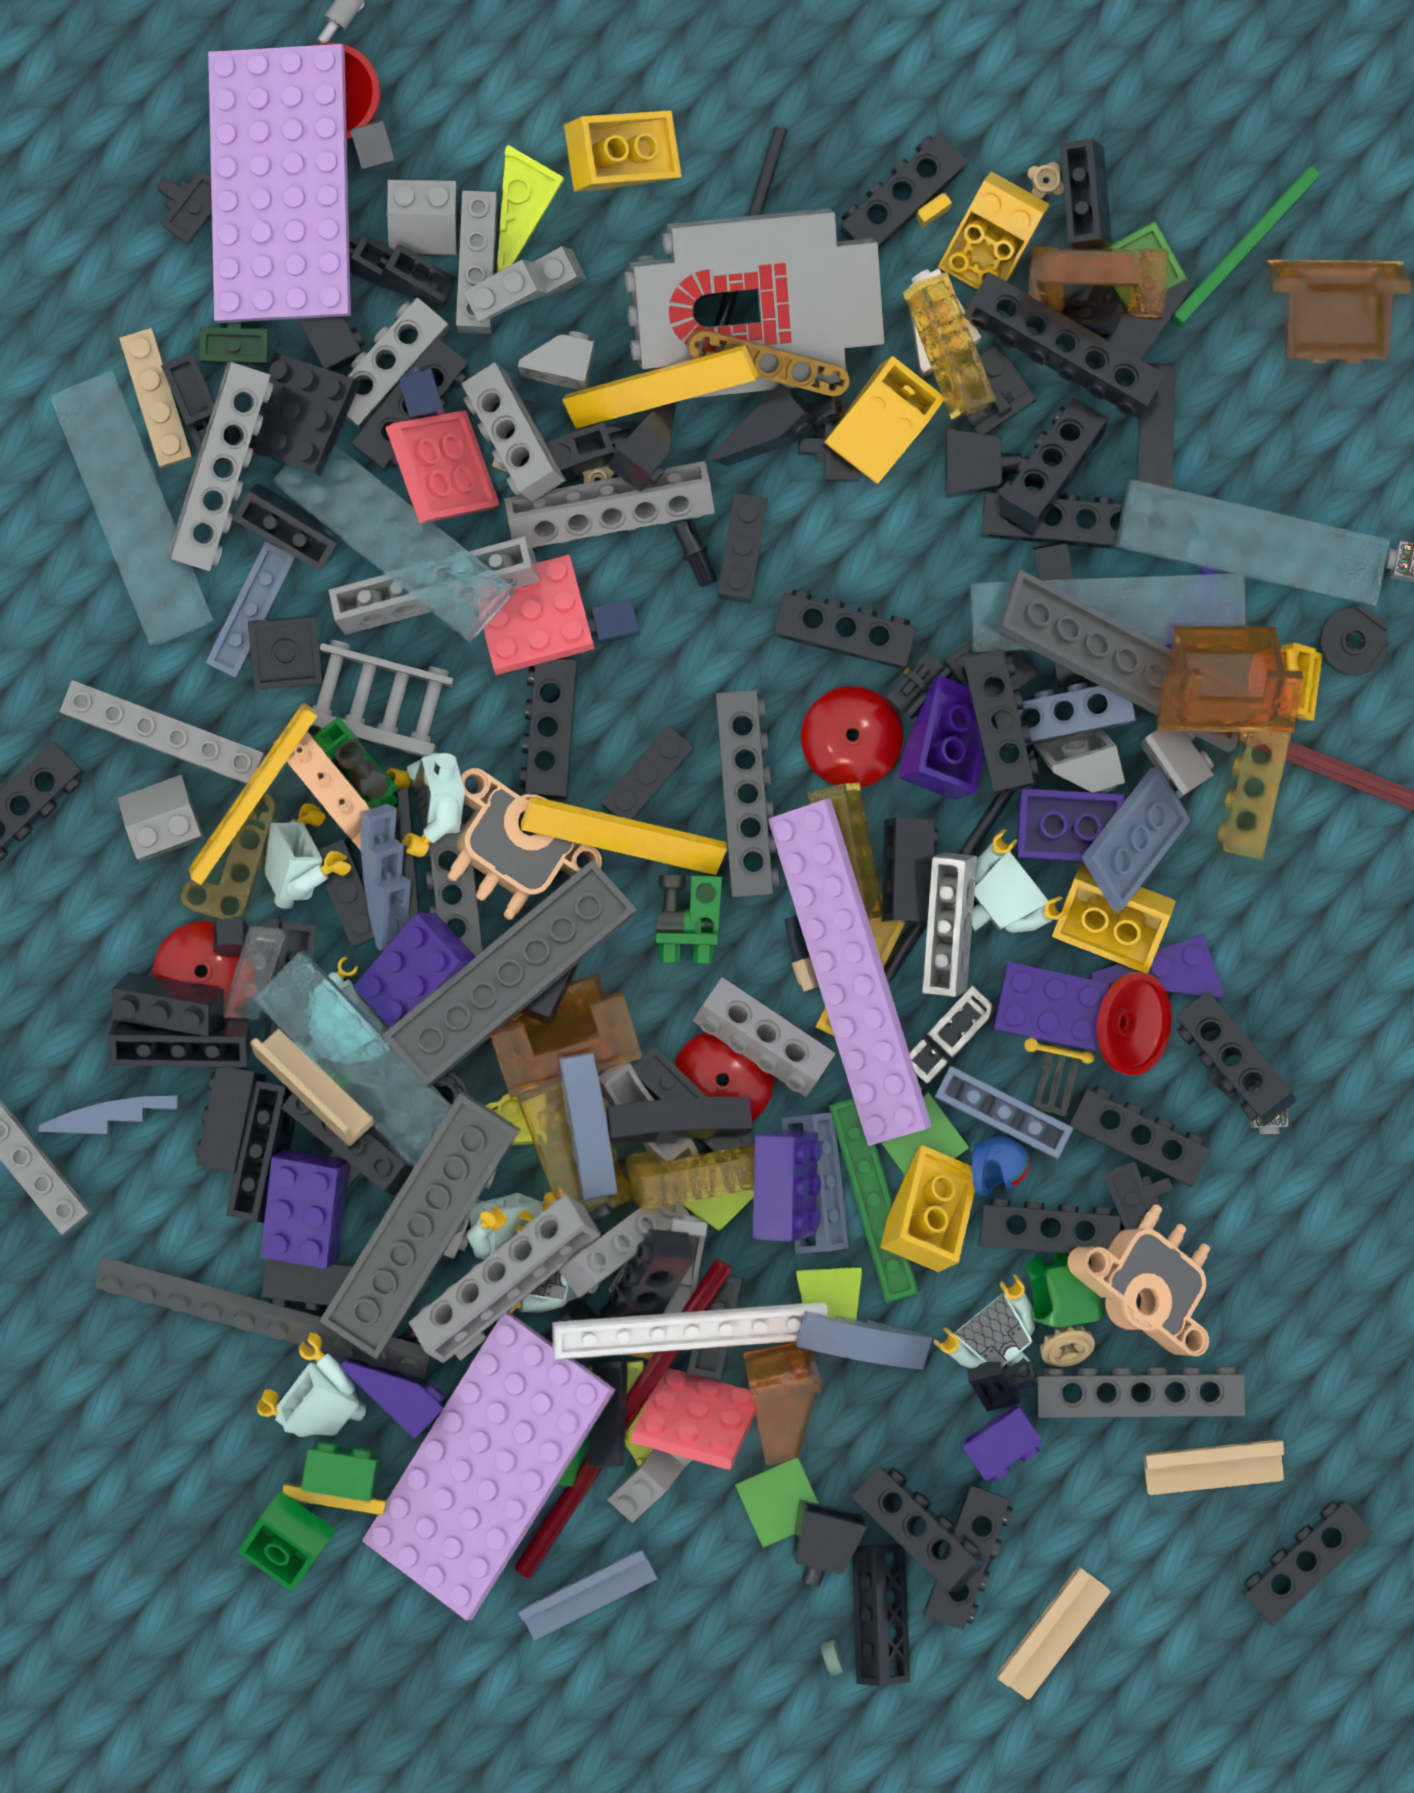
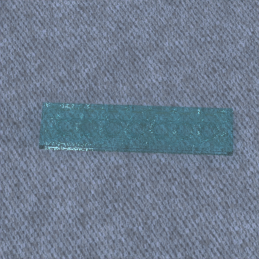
M112 370L49 395L149 645L153 647L214 622L193 567L167 558L176 525L114 372Z
M336 445L332 449L321 477L285 465L272 480L280 490L468 642H471L515 593L514 588L435 524L432 522L419 524L416 512L410 504Z
M1131 479L1127 484L1115 548L1375 607L1378 604L1390 540Z
M1244 573L1041 580L1162 645L1246 642ZM1011 581L970 583L973 652L1000 649L1004 651L1032 650L996 631Z
M304 950L300 951L253 999L314 1063L373 1118V1126L414 1168L452 1105L433 1085L428 1088L423 1085L382 1037L383 1033Z

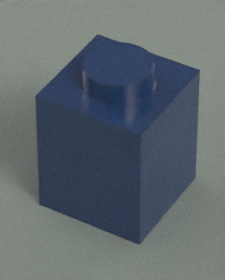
M416 367L405 371V377L398 378L410 420L444 414L431 369L425 371L424 367Z
M632 598L592 607L593 616L587 617L591 637L598 636L599 644L639 635Z

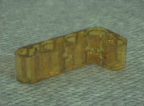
M264 793L257 803L260 804L262 800H265V805L269 807V812H262L259 823L265 825L264 830L255 825H247L248 819L253 822L256 821L257 812L252 810L234 836L219 886L204 881L200 885L193 880L188 882L182 889V902L187 908L220 920L233 919V917L243 918L245 916L267 849L270 824L275 823L278 807L270 795ZM249 832H256L260 838L258 847L253 850H246L242 845L244 835ZM240 864L247 865L250 871L248 879L245 882L236 883L232 877L233 869ZM203 887L206 890L207 899L202 905L195 906L190 902V893L194 888ZM229 897H236L240 904L238 912L231 916L225 915L222 910L224 900Z
M755 1145L660 1162L657 1156L650 1152L632 1154L626 1158L630 1194L639 1207L652 1209L754 1189Z

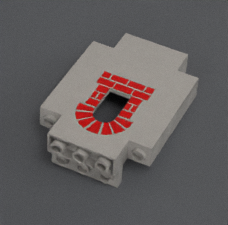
M829 208L667 224L668 233L663 234L662 240L664 253L670 254V258L656 260L652 255L638 257V262H629L630 272H625L627 293L632 292L633 306H628L627 308L628 322L630 327L635 326L636 340L630 341L631 356L633 361L637 360L638 365L642 369L667 367L694 359L688 352L687 340L694 331L699 329L714 331L841 366L845 371L844 348L884 344L878 243L872 238L837 242L835 212ZM758 289L760 322L704 327L699 325L694 319L692 313L693 305L703 295ZM704 337L702 342L696 341L695 347L699 349V354H703L706 349L718 353L724 340H720V347L708 343L707 337ZM733 345L729 349L740 347V345ZM770 353L763 355L759 361L760 369L764 372L773 371L777 366L776 356ZM805 362L796 363L792 368V377L797 381L806 379L810 373L809 365ZM817 366V377L812 385H817V379L824 380L828 384L840 383L841 379L837 376V371H834L832 376L819 373L822 366ZM757 377L755 381L692 398L774 390L779 384L789 388H794V386Z

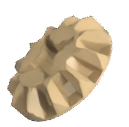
M1067 1326L1064 1330L1056 1329L1054 1335L1045 1336V1342L1040 1345L1041 1356L1046 1364L1053 1367L1072 1366L1082 1362L1092 1353L1095 1341L1091 1331H1085L1083 1326H1078L1075 1329L1071 1326Z

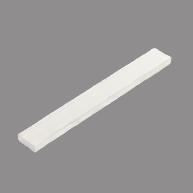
M825 1302L553 1322V1356L555 1359L796 1341L804 1312L808 1311L827 1316V1305Z

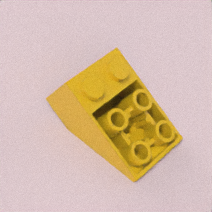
M991 171L983 181L938 268L977 290L988 272L1007 282L1050 204Z
M891 356L878 366L824 443L878 484L926 426L945 397L894 356Z

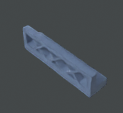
M832 1113L781 1118L782 1130H794L795 1123H803L804 1131L818 1132V1141L822 1145L821 1158L817 1161V1175L821 1178V1189L819 1195L816 1196V1209L820 1212V1225L815 1235L816 1245L807 1246L806 1238L795 1240L796 1254L849 1249L837 1135Z
M643 1547L519 1608L518 1613L522 1621H525L535 1641L656 1580L657 1576Z

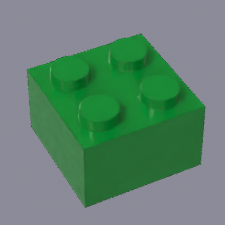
M320 1441V1443H317V1446H312L308 1449L301 1491L370 1502L374 1498L381 1457L373 1456V1449L354 1447L351 1448V1452L339 1450L340 1444Z
M280 1490L261 1515L237 1553L291 1592H294L327 1546L336 1530L330 1527L323 1519L301 1506L297 1500Z

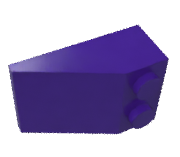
M938 675L934 678L904 747L898 778L957 800L976 793L985 752L970 687Z
M352 1359L344 1361L340 1366L414 1439L446 1406L442 1401L446 1395L432 1382L426 1385L423 1381Z

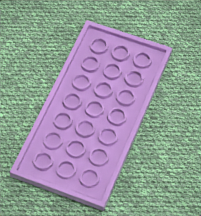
M342 44L208 52L214 321L226 323L351 316L344 46Z
M506 1312L497 1321L445 1408L387 1499L385 1513L382 1515L378 1514L362 1541L465 1620H472L615 1389L573 1358L555 1359L553 1356V1344L510 1312Z

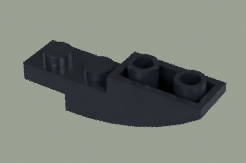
M636 420L607 428L604 423H600L546 442L549 451L565 478V481L562 483L580 479L581 472L609 465L618 448L638 427ZM526 456L521 461L520 467L528 462L529 456Z

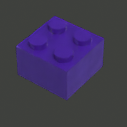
M1013 1405L959 1444L983 1479L988 1481L992 1478L994 1482H997L1012 1471L1009 1465L1020 1458V1460L1026 1462L1039 1453L1040 1449L1037 1446L1043 1441L1022 1410L1017 1405Z

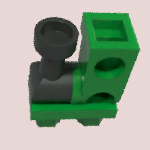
M339 716L312 737L331 761L336 757L338 765L343 770L341 773L370 809L384 804L394 806L398 802L393 793L399 788L372 755L365 750Z
M659 875L658 887L665 889L663 908L658 916L656 943H659L661 962L679 963L680 944L694 945L693 963L711 964L714 945L718 946L722 877L691 876L690 909H680L679 889L685 888L686 876Z

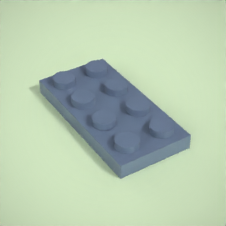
M1161 768L1149 769L1081 857L1112 910H1123L1190 822L1188 814Z

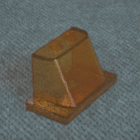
M1033 246L1028 295L1062 314L1065 284L1131 286L1128 310L1130 317L1164 318L1169 261L1168 249Z
M1267 260V275L1273 292H1285L1286 358H1308L1313 363H1326L1329 359H1342L1343 362L1352 364L1361 363L1363 359H1389L1393 294H1410L1411 279L1403 262Z
M1173 626L1171 637L1173 669L1164 670L1156 721L1158 731L1294 733L1304 678L1302 671L1284 669L1275 627Z
M599 974L570 983L551 1026L518 1013L506 1023V1027L490 1033L510 1098L561 1083L558 1059L561 1057L593 1052L597 1072L643 1058L623 992L606 996Z
M794 1342L743 1353L766 1466L793 1460L800 1454L816 1394L818 1391H823L813 1350L797 1347Z

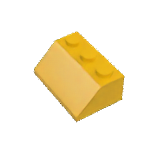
M1080 864L1061 911L1062 913L1069 909V913L1058 919L1052 937L1148 974L1176 900L1139 887L1123 910H1112L1087 866Z

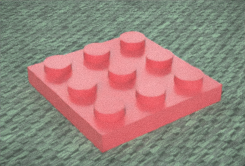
M466 410L397 422L386 427L419 524L488 511L500 506Z
M570 555L537 563L540 577L539 583L476 599L495 675L594 649Z
M668 1368L650 1395L632 1432L631 1443L731 1470L761 1405L762 1393Z

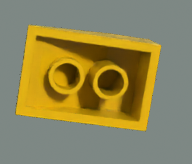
M672 111L581 116L564 125L574 192L606 190L681 178Z
M924 1145L918 1146L887 1216L880 1248L937 1272L959 1263L975 1193L972 1166Z

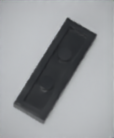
M623 1361L592 1364V1373L615 1389L590 1430L589 1466L593 1468L624 1466L628 1363Z

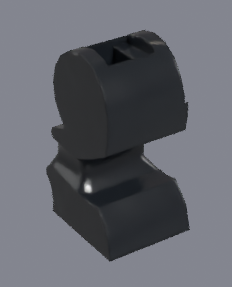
M236 917L218 920L213 923V952L215 954L226 957L241 955L243 959L253 957L257 961H273L279 948L278 919L264 920L257 929H250L243 918Z

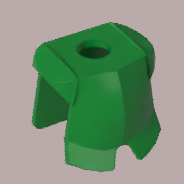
M1068 1253L1054 1254L1052 1266L1045 1265L1040 1256L1034 1257L1025 1266L1034 1300L1032 1319L1035 1322L1060 1328L1099 1321L1104 1316L1105 1309L1101 1303V1297L1070 1272Z

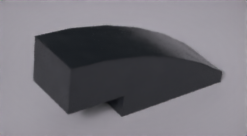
M191 352L163 364L161 367L197 450L200 452L215 402L197 361ZM225 429L223 434L224 440L229 445H233L228 431Z

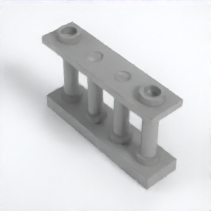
M331 640L330 645L321 643L320 651L330 655L317 705L312 707L317 717L310 727L322 730L336 719V717L331 716L333 711L330 710L343 659L363 664L350 714H346L345 719H342L356 738L364 742L420 757L436 753L437 746L430 743L431 737L428 735L442 685L450 688L454 687L455 681L453 678L448 677L449 671L432 666L429 667L428 671L353 652L350 651V644ZM376 668L395 672L396 675L383 722L379 723L377 728L364 725L365 719H363V714ZM413 677L428 681L429 683L416 730L411 732L410 737L397 734L398 728L395 726L408 679Z

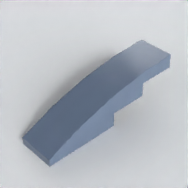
M389 804L361 812L363 880L368 913L376 947L379 950L386 949L409 920L411 880L402 876L404 844L395 840L396 808Z
M593 1052L558 1058L566 1123L570 1127L573 1158L577 1163L581 1197L583 1200L617 1194L608 1126Z
M141 1096L99 1103L68 1112L39 1125L38 1132L111 1134L112 1121L146 1122V1108L181 1110V1096Z
M805 1311L795 1344L800 1348L834 1356L923 1370L932 1342V1336L871 1320H866L865 1323L838 1315L832 1318Z

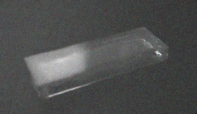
M249 927L224 1004L225 1017L258 1020L285 938L283 929Z

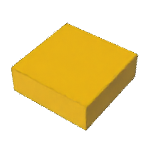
M942 193L918 210L916 220L922 228L951 209L952 202L946 193Z

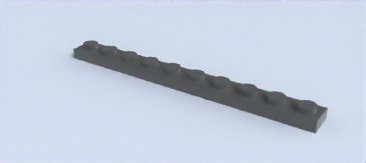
M103 1256L97 1267L95 1288L105 1290L111 1294L134 1298L144 1303H152L170 1308L176 1312H184L202 1317L208 1321H216L241 1330L260 1333L277 1340L281 1339L299 1345L303 1341L310 1348L314 1347L308 1342V1336L310 1333H315L322 1340L321 1351L332 1353L342 1358H350L368 1363L374 1367H382L400 1372L406 1376L425 1379L428 1370L430 1355L425 1353L420 1344L392 1337L381 1356L375 1359L319 1322L322 1318L319 1316Z

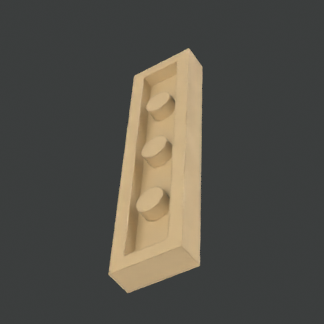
M146 329L119 338L159 467L163 468L192 459L193 457L172 390L161 367L163 361L153 329Z

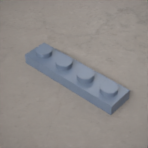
M265 541L206 661L207 665L238 679L250 654L247 621L267 619L297 557Z

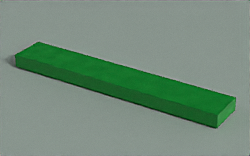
M1309 167L1176 310L1171 320L1173 323L1181 328L1317 181L1321 174L1314 167Z
M854 1098L829 1105L885 1303L919 1294L909 1260L880 1248L887 1216L893 1203L876 1144L870 1146L867 1144Z

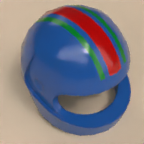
M997 1135L975 1143L972 1155V1177L977 1195L989 1196L994 1187L1000 1183H1005L1006 1189L1009 1191L1018 1187L1026 1179L1030 1170V1157L1026 1147L1019 1140L1008 1135Z

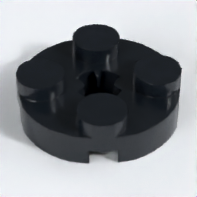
M1357 607L1344 609L1335 613L1325 623L1321 632L1319 648L1325 661L1334 670L1344 675L1360 676L1377 668L1385 659L1389 649L1387 628L1383 620L1369 609ZM1356 633H1359L1363 637L1360 642H1364L1361 650L1356 647L1351 650L1347 647L1346 644L1349 643L1345 641L1347 634L1354 636Z

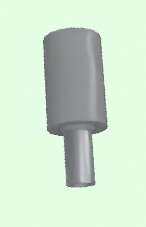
M335 0L324 15L329 22L317 40L320 43H329L338 28L346 30L357 12L363 8L365 0Z

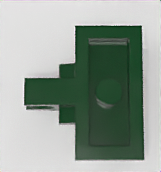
M247 321L220 323L219 328L200 327V363L227 364V362H233L236 364L268 365V329H251V322Z

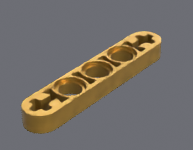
M706 329L694 331L687 340L688 352L694 359L716 353L706 349L703 354H699V349L695 347L696 341L702 342L704 337H707L708 343L720 347L719 341L724 340L720 352L728 350L733 345H746L760 378L829 396L841 395L849 386L850 379L848 373L841 366L827 361ZM768 353L774 354L777 358L776 368L770 372L762 371L759 366L761 357ZM799 362L807 363L810 368L808 377L802 381H797L792 377V368ZM817 366H822L819 373L832 376L833 372L837 371V376L841 379L840 384H834L832 389H829V384L826 381L817 379V385H812L817 377Z

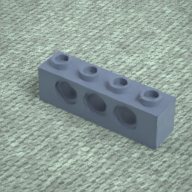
M1087 683L1067 686L1068 692L1057 695L1054 694V690L1034 693V699L1023 701L1024 709L1017 710L1020 724L1023 723L1024 713L1030 709L1038 710L1041 716L1039 724L1029 728L1032 742L1025 745L1138 722L1134 703L1102 686L1088 688ZM1098 695L1106 697L1108 702L1107 709L1101 714L1092 713L1089 708L1091 699ZM1064 702L1071 703L1074 707V714L1067 721H1061L1056 716L1057 707ZM998 712L995 714L997 729L1005 730L1010 727L1012 717L1008 713ZM1007 745V746L1003 747L1002 749L1005 750V749L1015 748V746H1013V745Z
M952 1066L948 1067L934 1095V1098L1016 1138L1054 1159L1059 1158L1073 1130L1072 1127Z

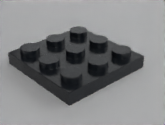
M274 352L266 371L267 374H270L269 382L273 383L272 392L268 402H262L258 414L263 416L261 428L257 436L252 434L248 447L253 449L254 454L321 477L360 382L354 378Z

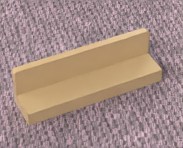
M280 1029L276 1030L263 1043L257 1038L250 1042L255 1056L348 1146H351L374 1124L373 1118Z
M1277 1439L1143 1454L1147 1493L1149 1495L1283 1481L1284 1473L1281 1456L1284 1455L1283 1441Z
M1078 1565L996 1673V1677L1024 1698L1030 1699L1110 1594V1589Z

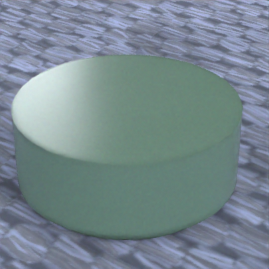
M832 1639L823 1642L821 1651L829 1674L834 1676L844 1673V1664L836 1641Z

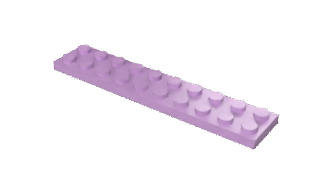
M831 798L769 818L768 822L868 1146L931 1128L930 1118Z

